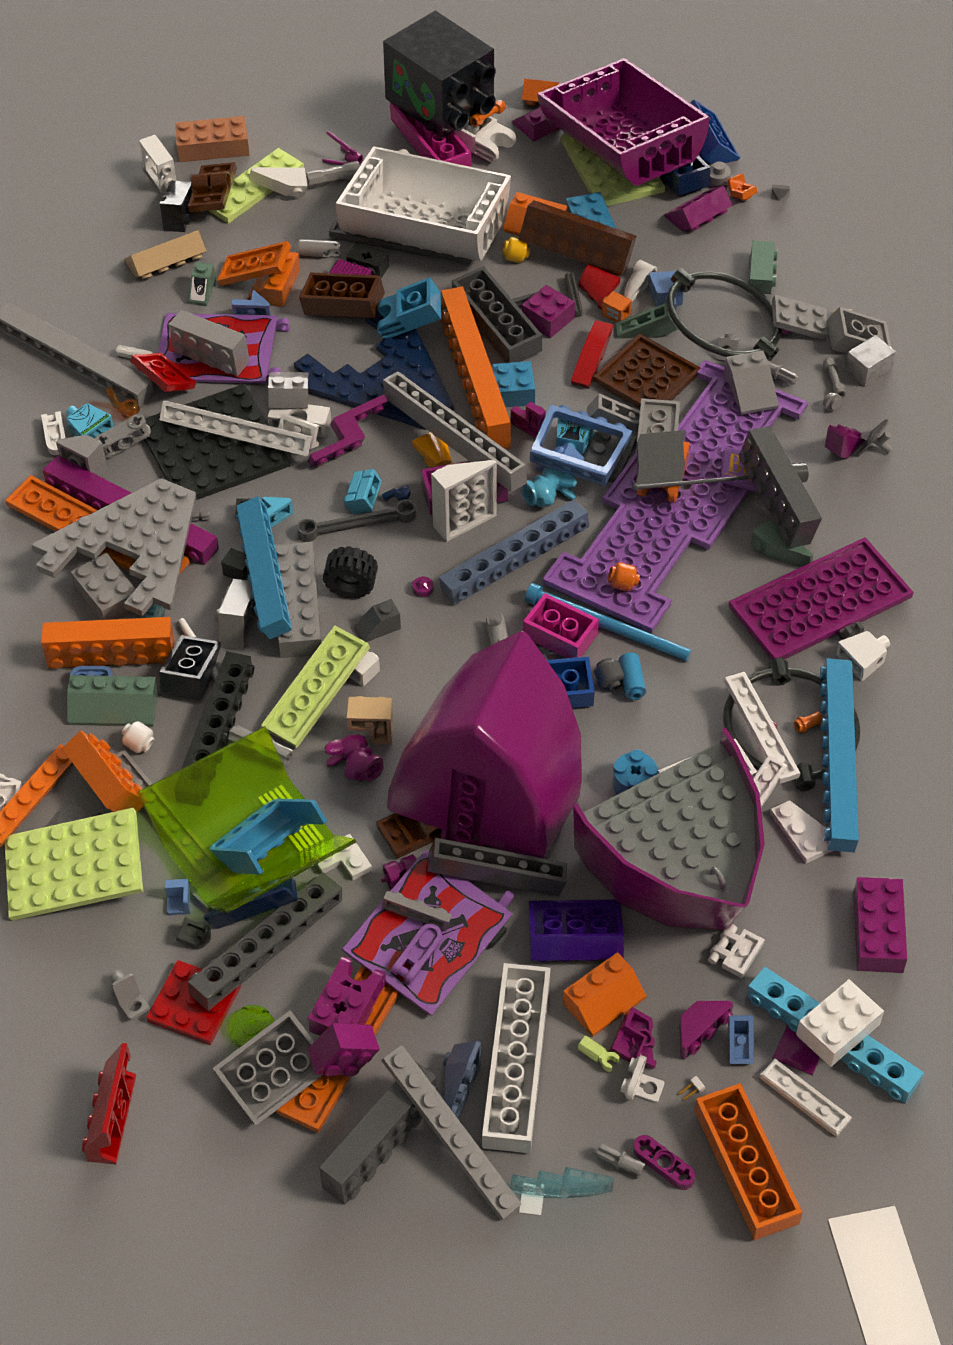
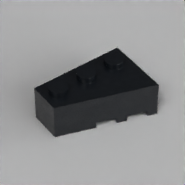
M171 180L167 188L168 194L163 196L165 201H160L159 203L164 231L185 232L187 225H190V213H193L188 208L193 192L192 185L189 181Z

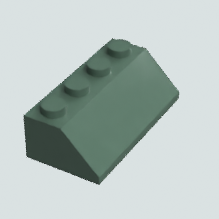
M70 675L67 690L68 725L126 726L128 723L133 724L139 721L147 727H153L158 698L156 678Z

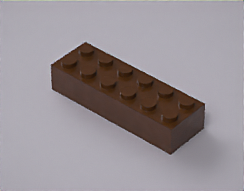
M533 200L527 206L518 240L622 276L628 268L637 236Z

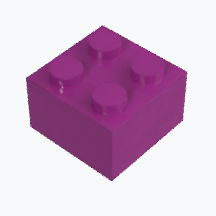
M545 285L522 304V312L539 332L551 338L575 318V301Z
M332 1023L307 1050L315 1074L352 1077L357 1075L359 1070L366 1063L370 1062L380 1049L372 1025Z

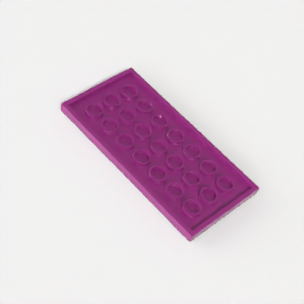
M864 537L730 600L728 607L771 660H774L775 658H789L838 634L846 626L859 621L863 622L912 598L914 592L868 539Z

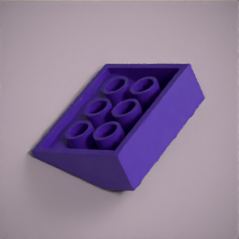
M616 899L529 901L531 961L607 960L617 952L624 958V931L620 902Z

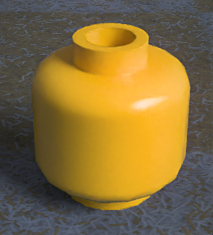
M510 237L508 241L505 240L502 255H505L507 261L522 263L525 258L529 257L530 247H527L526 242L518 240L519 238Z

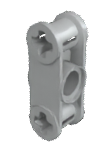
M135 414L95 437L100 441L101 439L104 441L103 449L106 459L112 458L121 451L149 437L151 428L145 423L146 420L143 415Z

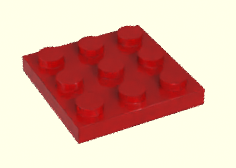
M177 960L146 1017L147 1022L211 1045L241 985L207 1011L189 995L188 981L191 976L203 969Z

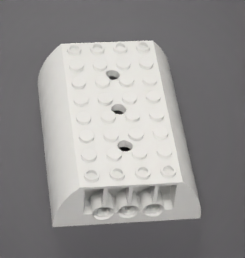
M373 146L336 202L337 221L342 231L351 234L364 235L369 238L382 239L387 242L391 241L402 245L436 251L437 253L463 257L473 261H482L504 222L511 175Z

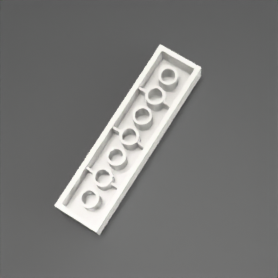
M504 963L482 1132V1148L531 1153L550 986V968Z

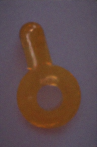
M111 387L105 390L113 407L119 409L124 418H130L139 413L140 407L136 400L129 399L120 402Z

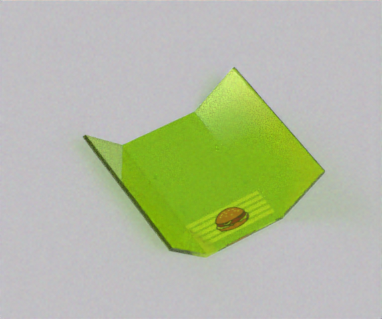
M265 726L138 791L163 847L207 907L225 913L231 912L356 843V840L353 838L333 834L325 824H306L301 826V829L295 834L284 838V843L280 846L271 848L265 858L257 861L263 870V873L260 875L234 873L212 854L210 847L266 803L274 799H305L289 779Z

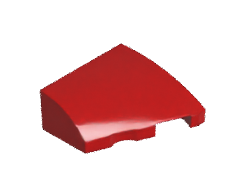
M588 264L580 278L579 287L588 294L591 300L594 299L598 303V308L602 310V300L620 284V277Z

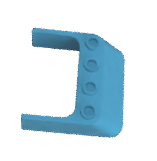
M274 799L263 805L210 847V851L234 873L260 875L263 873V870L257 861L265 858L271 848L280 846L284 843V838L298 832L301 826L306 824L324 825L327 820L315 800Z

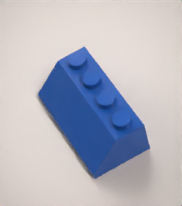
M695 99L692 100L690 104L709 116L708 132L700 151V157L706 163L710 162L712 164L718 161L723 163L738 161L740 156L717 115Z

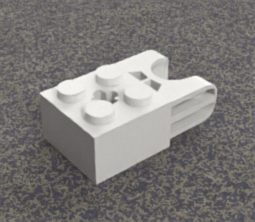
M491 116L486 118L480 126L474 127L468 122L464 129L454 131L473 154L489 162H494L499 158L497 146L510 148L517 141L516 135L511 129L497 123V119Z

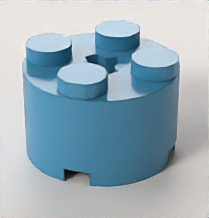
M638 749L620 756L616 760L613 770V789L616 795L657 775L658 767L656 762L649 755L644 754Z

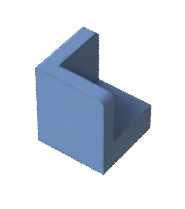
M188 879L165 880L167 914H190L191 890Z

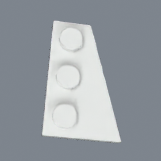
M789 800L771 809V816L805 864L832 852V850H827V841H824L825 827Z

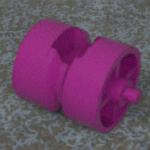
M412 854L403 857L399 863L392 861L383 864L384 877L381 878V882H386L389 889L392 890L416 861L415 856Z

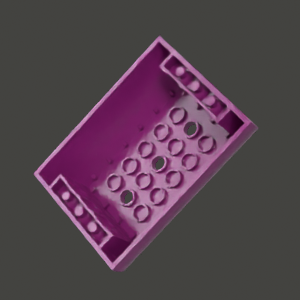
M626 58L538 93L540 108L551 123L635 186L695 161L703 147L708 132L709 116Z

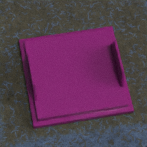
M787 1024L772 1059H776L783 1064L813 1076L820 1057Z

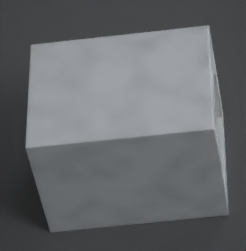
M875 335L848 352L845 371L866 387L892 371L896 351Z

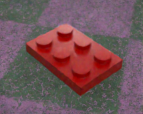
M162 353L132 355L130 362L136 366L137 370L148 376L149 380L155 382L162 391H185L195 388L196 381Z

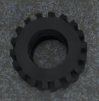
M347 546L346 548L339 547L338 549H333L327 557L323 582L327 588H330L331 592L337 593L339 596H345V598L365 597L374 588L378 570L377 561L367 551H362L357 547Z

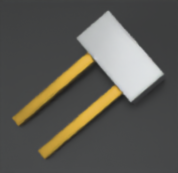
M697 1076L691 1079L690 1085L678 1093V1095H681L692 1085L696 1088L683 1098V1101L695 1092L701 1093L705 1090L704 1084Z

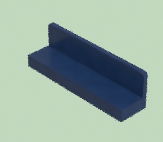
M289 877L211 905V913L204 915V919L218 929L298 901L296 880Z

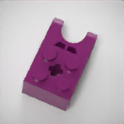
M345 956L342 957L308 1017L309 1031L320 1036L332 1023L365 1025L385 985L386 973L374 970L367 979L356 981L350 977L353 971L352 959Z

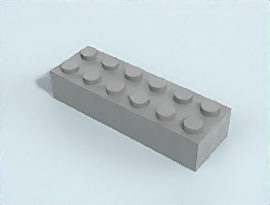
M313 542L275 545L292 625L291 631L278 636L280 657L310 656L314 654L322 643Z

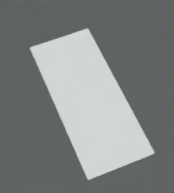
M891 1206L828 1219L866 1344L941 1345L896 1207Z

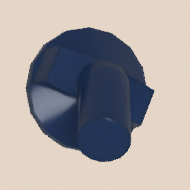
M404 485L383 493L382 497L385 501L396 497L398 501L408 500L411 490H408V485Z

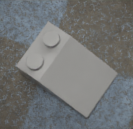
M838 307L827 320L832 350L848 354L850 350L875 335L891 347L886 321L842 307Z
M764 351L726 357L724 374L741 415L779 408L770 366Z
M270 372L268 382L269 408H308L309 372Z

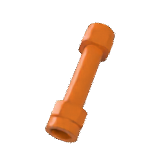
M502 100L496 101L493 109L486 115L478 112L470 117V123L474 127L480 126L486 118L495 113H502L506 109L505 102Z

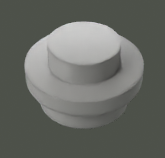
M837 393L827 394L823 400L825 409L829 412L837 410L841 406L842 397Z

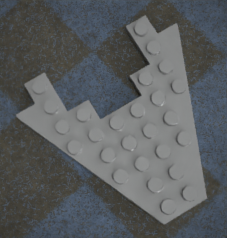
M161 478L32 544V551L44 555L36 564V569L45 575L55 578L77 552L96 559L106 547H109L137 559L129 568L130 575L143 580L124 602V609L143 616L153 603L171 610L195 506L196 492Z

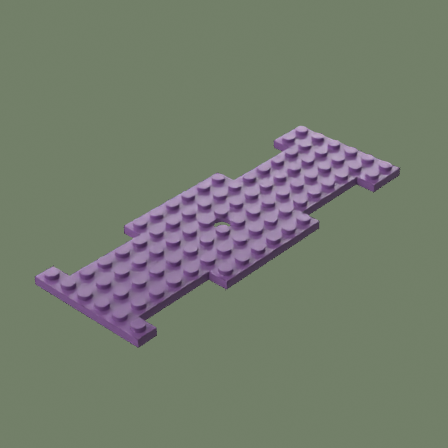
M704 359L699 366L701 369L697 372V378L709 382V384L678 425V431L686 430L683 441L690 442L689 459L683 481L720 478L723 449L725 446L741 450L749 430L767 426L772 427L781 413L799 420L807 409L808 402L775 389L779 408L741 415L725 377V368ZM636 452L603 496L602 503L617 509L614 515L581 559L563 551L544 576L543 584L652 634L672 600L656 593L691 542L710 550L750 490L714 482L692 484L687 490L680 489L676 503L667 501V492L663 488H651L645 497L639 496L632 489L633 484L637 481L638 474ZM618 562L635 566L637 574L640 575L638 585L633 586L631 591L612 588L610 582H608V573L611 566H615Z

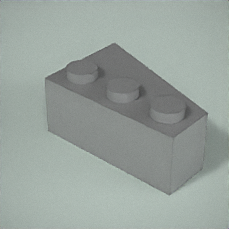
M233 579L230 587L227 586L225 598L221 599L220 609L216 610L215 621L218 622L220 648L244 651V635L249 633V628L246 625L248 620L253 618L254 606L256 605L251 595L253 587L247 580Z

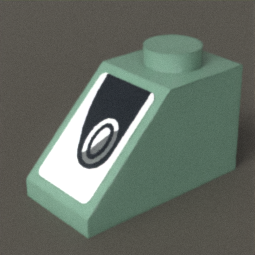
M195 263L191 273L189 304L207 306L216 282L214 264Z

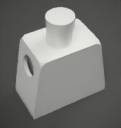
M865 631L838 642L836 655L841 660H851L852 672L863 681L885 662L886 648L890 646V641L885 635L876 639L870 632Z

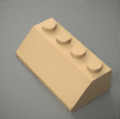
M199 230L130 255L124 258V261L135 278L141 276L142 279L152 276L151 272L155 270L161 273L169 270L168 266L171 264H175L177 267L185 264V259L191 257L192 260L203 257L202 253L206 252V248Z

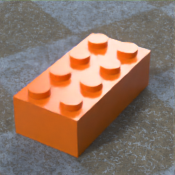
M80 730L62 750L107 809L115 812L134 808L137 813L148 802L143 795L145 793L143 788L132 781L133 775L127 769L122 768L120 765L122 761L115 754H111L109 751L111 747L103 739L99 741L92 733L86 734Z

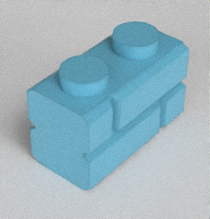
M374 469L355 471L352 480L349 482V490L344 497V503L352 514L368 513L373 510L382 482Z

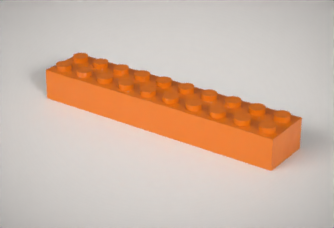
M462 286L441 290L442 312L441 319L439 320L441 324L444 323L443 330L445 337L448 336L449 349H453V361L458 364L457 373L459 377L462 376V388L467 391V403L472 405L471 414L473 418L476 417V428L505 450L511 449V422L464 288Z

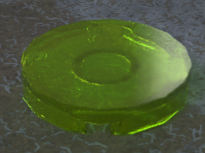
M258 1005L244 1006L241 1010L232 1014L228 1022L229 1036L232 1042L240 1048L272 1024L274 1018L264 1007Z

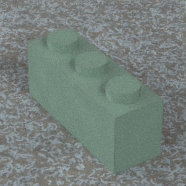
M752 240L749 284L763 294H771L772 287L776 285V276L773 274H776L777 263L774 261H777L778 250H774L775 242Z

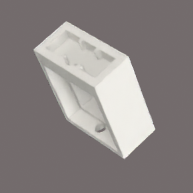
M156 135L139 140L144 170L161 193L167 191L171 180L177 181L173 158Z

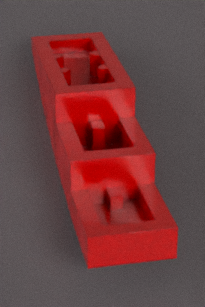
M595 320L571 378V384L590 388L593 376L597 373L600 361L603 360L614 327L613 324Z

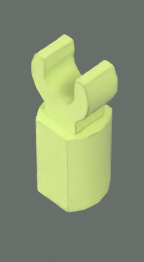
M587 1035L584 1036L577 1049L595 1062H600L603 1069L607 1072L612 1071V1065L607 1061L619 1062L620 1057L618 1054L607 1052L606 1048Z

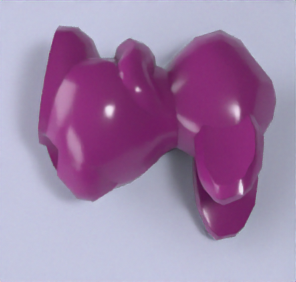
M346 735L341 740L330 741L325 746V753L332 755L326 762L327 767L347 759L344 771L347 779L373 781L381 775L384 769L382 757L376 754L371 755L372 750L367 747L368 742L363 735Z

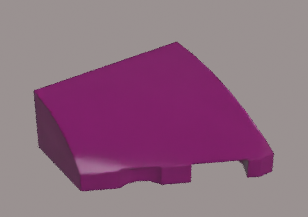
M631 1007L622 1019L609 1052H615L620 1058L631 1062L632 1057L637 1059L640 1055L647 1057L645 1068L654 1069L656 1060H653L652 1050L655 1046L651 1033L653 1029L652 1018Z

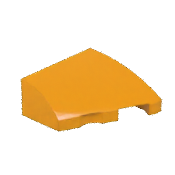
M431 432L412 441V446L424 457L425 464L430 468L452 464L448 445Z

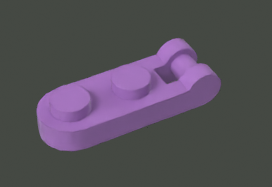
M435 924L422 926L393 965L390 972L395 975L399 974L405 978V982L411 984L439 945L442 938L441 929ZM406 962L413 966L411 970L404 967Z

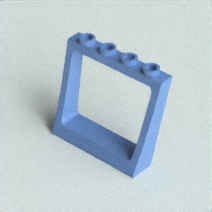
M550 405L530 450V462L605 486L632 438L633 431L626 429V426L621 423H615V425L607 423V420L603 417L595 419L589 417L584 411H578V413L570 411V408L565 405H560L559 407ZM554 418H561L621 438L604 467L542 448Z

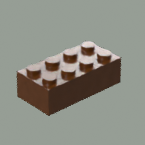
M310 272L299 299L303 312L306 315L374 318L377 313L378 302L383 299L385 291L381 276Z

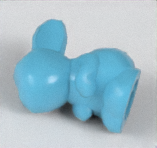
M545 467L541 475L534 477V482L527 480V484L523 485L521 490L523 499L528 505L544 508L554 504L556 491H560L567 498L574 500L576 495L571 487L576 486L577 480L571 474Z

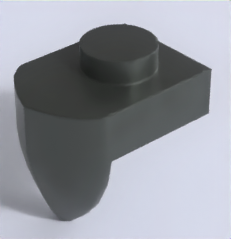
M185 917L176 941L197 949L205 947L211 940L209 925Z

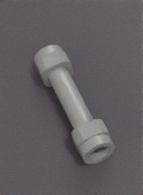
M827 358L823 361L825 372L829 373L833 384L832 392L839 394L843 398L846 396L844 384L840 383L837 375L836 361L833 358Z

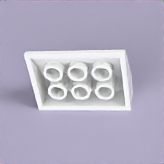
M495 460L451 464L431 473L433 527L446 542L497 516V462Z

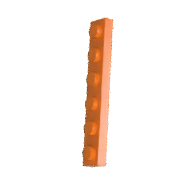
M62 744L52 752L0 811V848L73 765L62 750L64 747Z

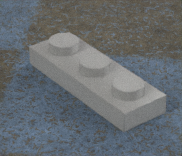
M386 891L381 907L425 924H435L444 931H447L452 916L443 908L430 907L421 900L408 899L399 892Z

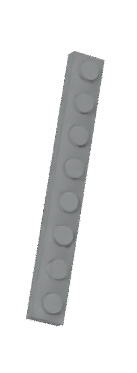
M399 1046L381 1060L498 1218L500 1220L504 1219L519 1207L521 1202L404 1046Z

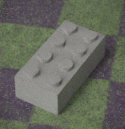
M180 310L168 324L174 352L180 355L187 356L195 361L202 362L237 377L250 362L245 334Z

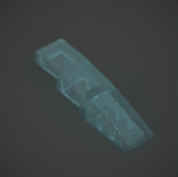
M565 1167L563 1176L540 1170L537 1179L513 1174L510 1189L514 1194L559 1199L589 1197L611 1193L614 1177Z

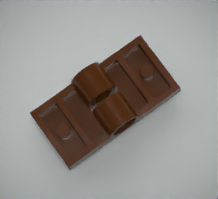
M235 162L202 165L199 174L192 175L191 185L193 192L188 204L190 212L225 209L237 170Z
M396 813L376 821V827L397 859L434 842L435 838L441 839L442 829Z

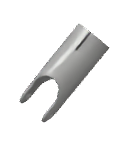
M299 240V256L339 257L341 255V251L338 250L340 248L339 242Z
M500 613L501 624L497 626H490L488 616L486 618L490 645L508 637L502 613Z

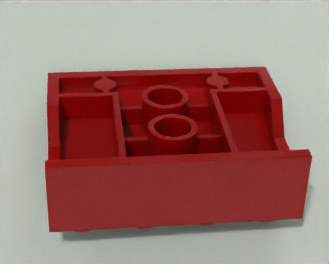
M122 1043L105 1062L103 1071H100L98 1075L99 1090L98 1093H94L92 1102L94 1112L93 1115H89L87 1122L89 1133L88 1137H84L82 1142V1152H85L88 1162L117 1164L136 1080V1074L126 1070L128 1061L131 1058L127 1043Z

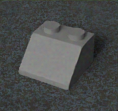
M82 435L56 441L59 456L100 477L108 469L103 444L97 438Z

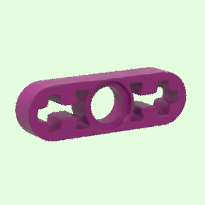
M641 1135L636 1138L633 1151L638 1159L680 1190H687L693 1186L695 1171L691 1166L651 1136ZM641 1145H649V1151L647 1149L644 1151L640 1150ZM661 1157H666L671 1161V1165L663 1168L658 1165L657 1160ZM688 1174V1180H679L680 1175Z

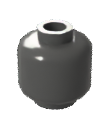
M606 658L596 664L597 667L594 670V674L601 688L613 691L622 686L624 673L619 661Z

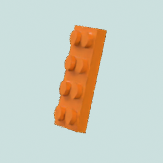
M285 241L228 255L218 276V284L220 286L231 285L236 282L281 272L291 248L290 243Z

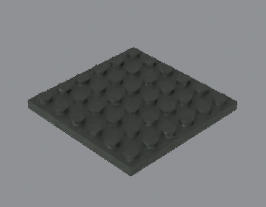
M245 383L184 404L268 425ZM161 413L145 418V423L151 428V434L144 440L165 479L196 492V500L290 467V461L283 450L159 420Z

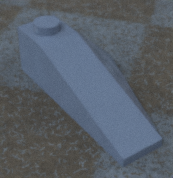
M479 1041L454 1044L452 1051L447 1052L444 1058L443 1065L446 1066L444 1101L458 1120L481 1066V1042Z

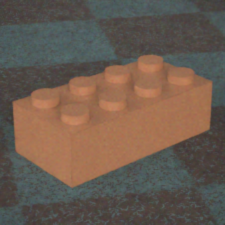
M245 116L175 122L179 162L250 155Z

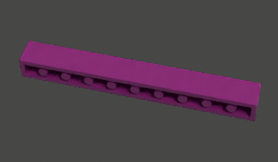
M59 455L43 469L45 483L96 510H100L131 494V492ZM191 523L184 555L194 562L205 565L219 550L217 536Z

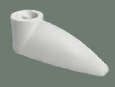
M643 260L637 261L633 273L626 284L624 296L632 301L635 300L648 287L649 273L657 272V267Z

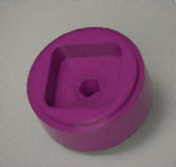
M422 576L413 581L412 585L415 595L426 597L433 592V582L430 578Z

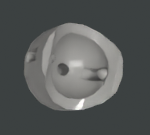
M720 161L710 165V186L728 185L731 169Z

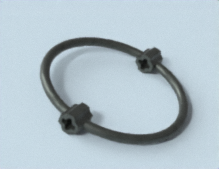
M682 268L677 269L671 277L673 285L667 295V308L673 323L684 336L699 347L724 357L764 351L767 360L771 361L777 355L779 349L776 345L781 337V328L774 327L772 339L769 341L765 337L760 338L755 344L754 350L751 351L724 349L706 342L690 331L676 312L674 298L679 288L685 293L690 291L697 279H715L739 286L755 296L766 307L773 319L772 303L757 288L737 277L712 271L688 274Z
M775 658L769 662V669L747 676L751 684L771 677L772 683L780 686L790 682L791 676L810 680L820 686L823 683V679H819V675L797 668H789L787 660L783 658ZM729 694L723 711L724 728L726 727L733 739L736 738L754 768L759 770L763 763L745 750L734 732L732 710L735 702L731 694ZM854 708L856 752L860 740V723ZM799 763L796 766L800 771V776L791 781H795L796 789H799L801 792L809 791L815 788V780L822 779L825 768L813 771L812 765Z

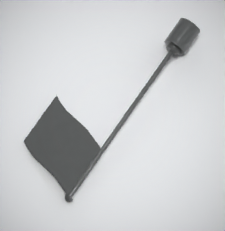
M686 430L644 433L639 436L637 444L638 474L637 481L632 486L635 492L638 489L750 479L747 475L682 481L685 466L683 440ZM805 462L792 463L802 483L807 482L809 476L807 464Z

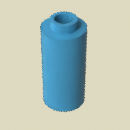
M625 653L618 659L624 673L622 682L625 696L632 700H639L646 694L639 655L636 653Z

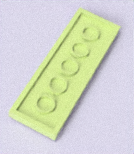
M277 148L252 167L304 168V163ZM249 168L233 180L225 209L208 211L229 224L273 192V190L249 181L251 168Z
M334 625L261 724L262 728L293 747L298 748L368 652L370 645Z

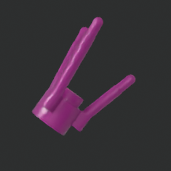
M329 131L326 132L346 152L345 160L347 162L322 159L323 162L342 166L345 163L358 161L359 165H361L363 161L362 154L349 147Z

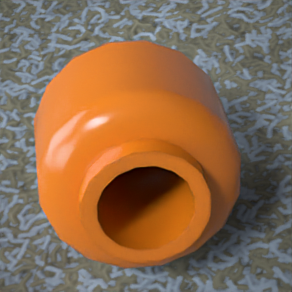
M618 562L615 566L610 567L608 582H610L612 588L631 591L633 586H637L639 583L640 575L637 574L635 566Z

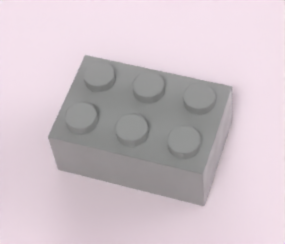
M107 553L71 571L75 589L100 620L120 619L131 613V611L124 609V602L135 591V587Z

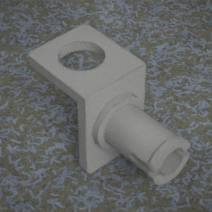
M117 970L110 975L111 986L119 1006L129 1020H133L150 1010V1006L140 994L133 974L130 973L124 976L122 971ZM139 1003L142 1005L137 1011L129 1010L133 1004Z

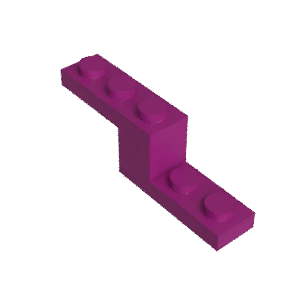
M383 394L334 417L330 425L339 441L310 454L307 460L311 467L315 465L318 467L322 466L332 457L335 459L345 454V451L349 449L353 451L361 447L365 435L357 422L365 420L368 417L367 415L371 413L378 414L382 412L388 402L385 395Z

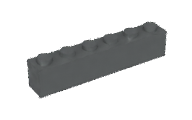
M435 838L428 854V872L559 896L567 883V863L440 838Z

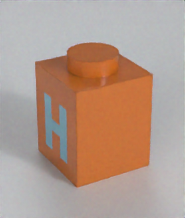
M612 291L608 297L606 296L602 300V316L615 322L626 319L631 314L632 300Z

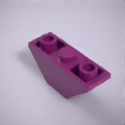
M840 424L837 426L829 425L825 448L840 457L848 458L864 444L866 439L861 437L862 433L854 428L844 427Z
M696 1001L681 1015L679 1024L681 1058L685 1060L690 1054L692 1056L695 1055L706 1039L710 1040L713 1038L721 1024L726 1025L728 1023L729 1015H733V1003L731 1001Z

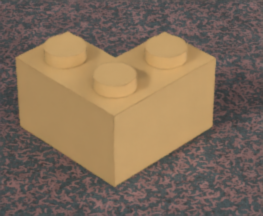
M349 697L347 709L348 731H370L371 744H392L394 725L392 698Z

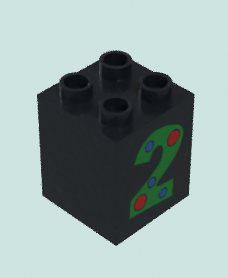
M436 10L383 41L385 99L441 138L456 130L464 129L468 122H470V117L478 112L486 115L493 109L496 102L494 96V77L496 74L494 48Z

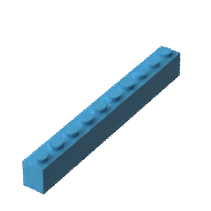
M826 658L825 664L820 667L819 679H823V683L820 686V696H823L820 713L824 714V718L821 720V731H824L821 749H825V754L822 756V767H825L822 785H826V790L823 792V803L826 804L823 822H827V828L825 827L824 841H827V850L854 853L859 841L852 661Z

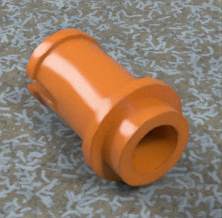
M816 711L803 718L801 716L797 717L794 721V727L798 733H806L807 729L821 725L822 716Z

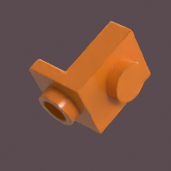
M742 173L728 179L731 197L744 201L758 193L756 186L745 183L744 174Z

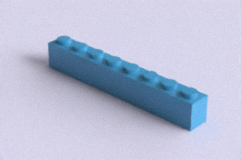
M257 496L237 505L238 514L236 518L241 526L239 534L244 541L242 549L247 557L245 564L250 572L248 575L249 582L253 587L251 595L256 602L254 610L259 618L257 626L261 633H265L269 639L291 631L292 625L268 509L260 497Z

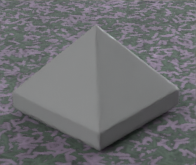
M773 184L772 191L780 201L790 193V187Z

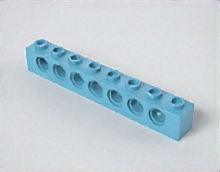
M765 966L748 986L747 998L754 1005L761 1006L767 1010L773 1018L780 1019L788 1024L789 1028L794 1032H797L799 1021L820 1004ZM773 994L778 996V998H772L769 995ZM793 1007L796 1008L798 1011H792L789 1008ZM869 1035L854 1047L857 1051L850 1050L840 1059L853 1072L862 1074L868 1078L871 1084L877 1087L880 1086L893 1099L900 1100L903 1103L909 1100L921 1084L924 1075L923 1071ZM868 1061H875L877 1065L870 1064ZM888 1074H894L898 1078H891Z

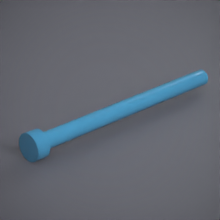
M531 583L525 595V602L535 606L544 593H546L542 591L543 587ZM546 593L598 618L599 627L684 661H688L691 649Z

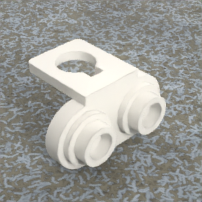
M642 1055L637 1057V1059L632 1057L628 1071L632 1072L633 1076L629 1079H624L621 1092L625 1093L626 1099L631 1101L636 1096L658 1103L665 1082L643 1074L647 1057ZM653 1083L657 1087V1091L654 1094H647L643 1088L639 1087L640 1084Z

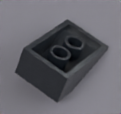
M181 635L159 671L161 692L202 699L209 686L221 642Z

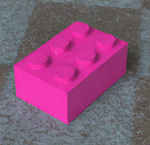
M544 593L523 621V631L530 636L533 642L566 658L582 657L598 635V618Z

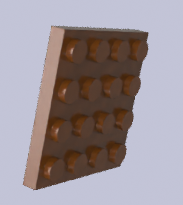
M640 333L593 376V382L640 408L641 398L672 401L697 377V372L701 367Z

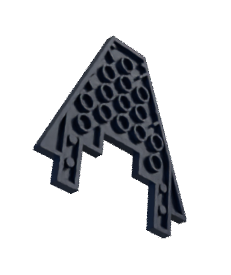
M377 310L374 318H365V321L377 330L378 322L385 317ZM416 329L392 338L383 339L377 343L376 350L385 357L362 373L356 371L349 364L332 373L310 354H306L294 362V368L298 372H309L308 393L354 408L383 395V379L396 372H400L452 411L454 410V404ZM389 401L386 403L384 410L376 414L426 430V428Z

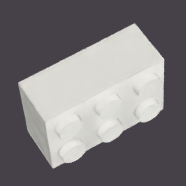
M849 979L799 1021L796 1035L832 1067L881 1024L884 1010Z

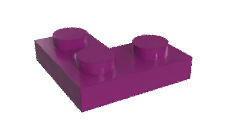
M529 402L526 405V411L514 406L511 409L510 422L536 439L546 417V411L533 402Z

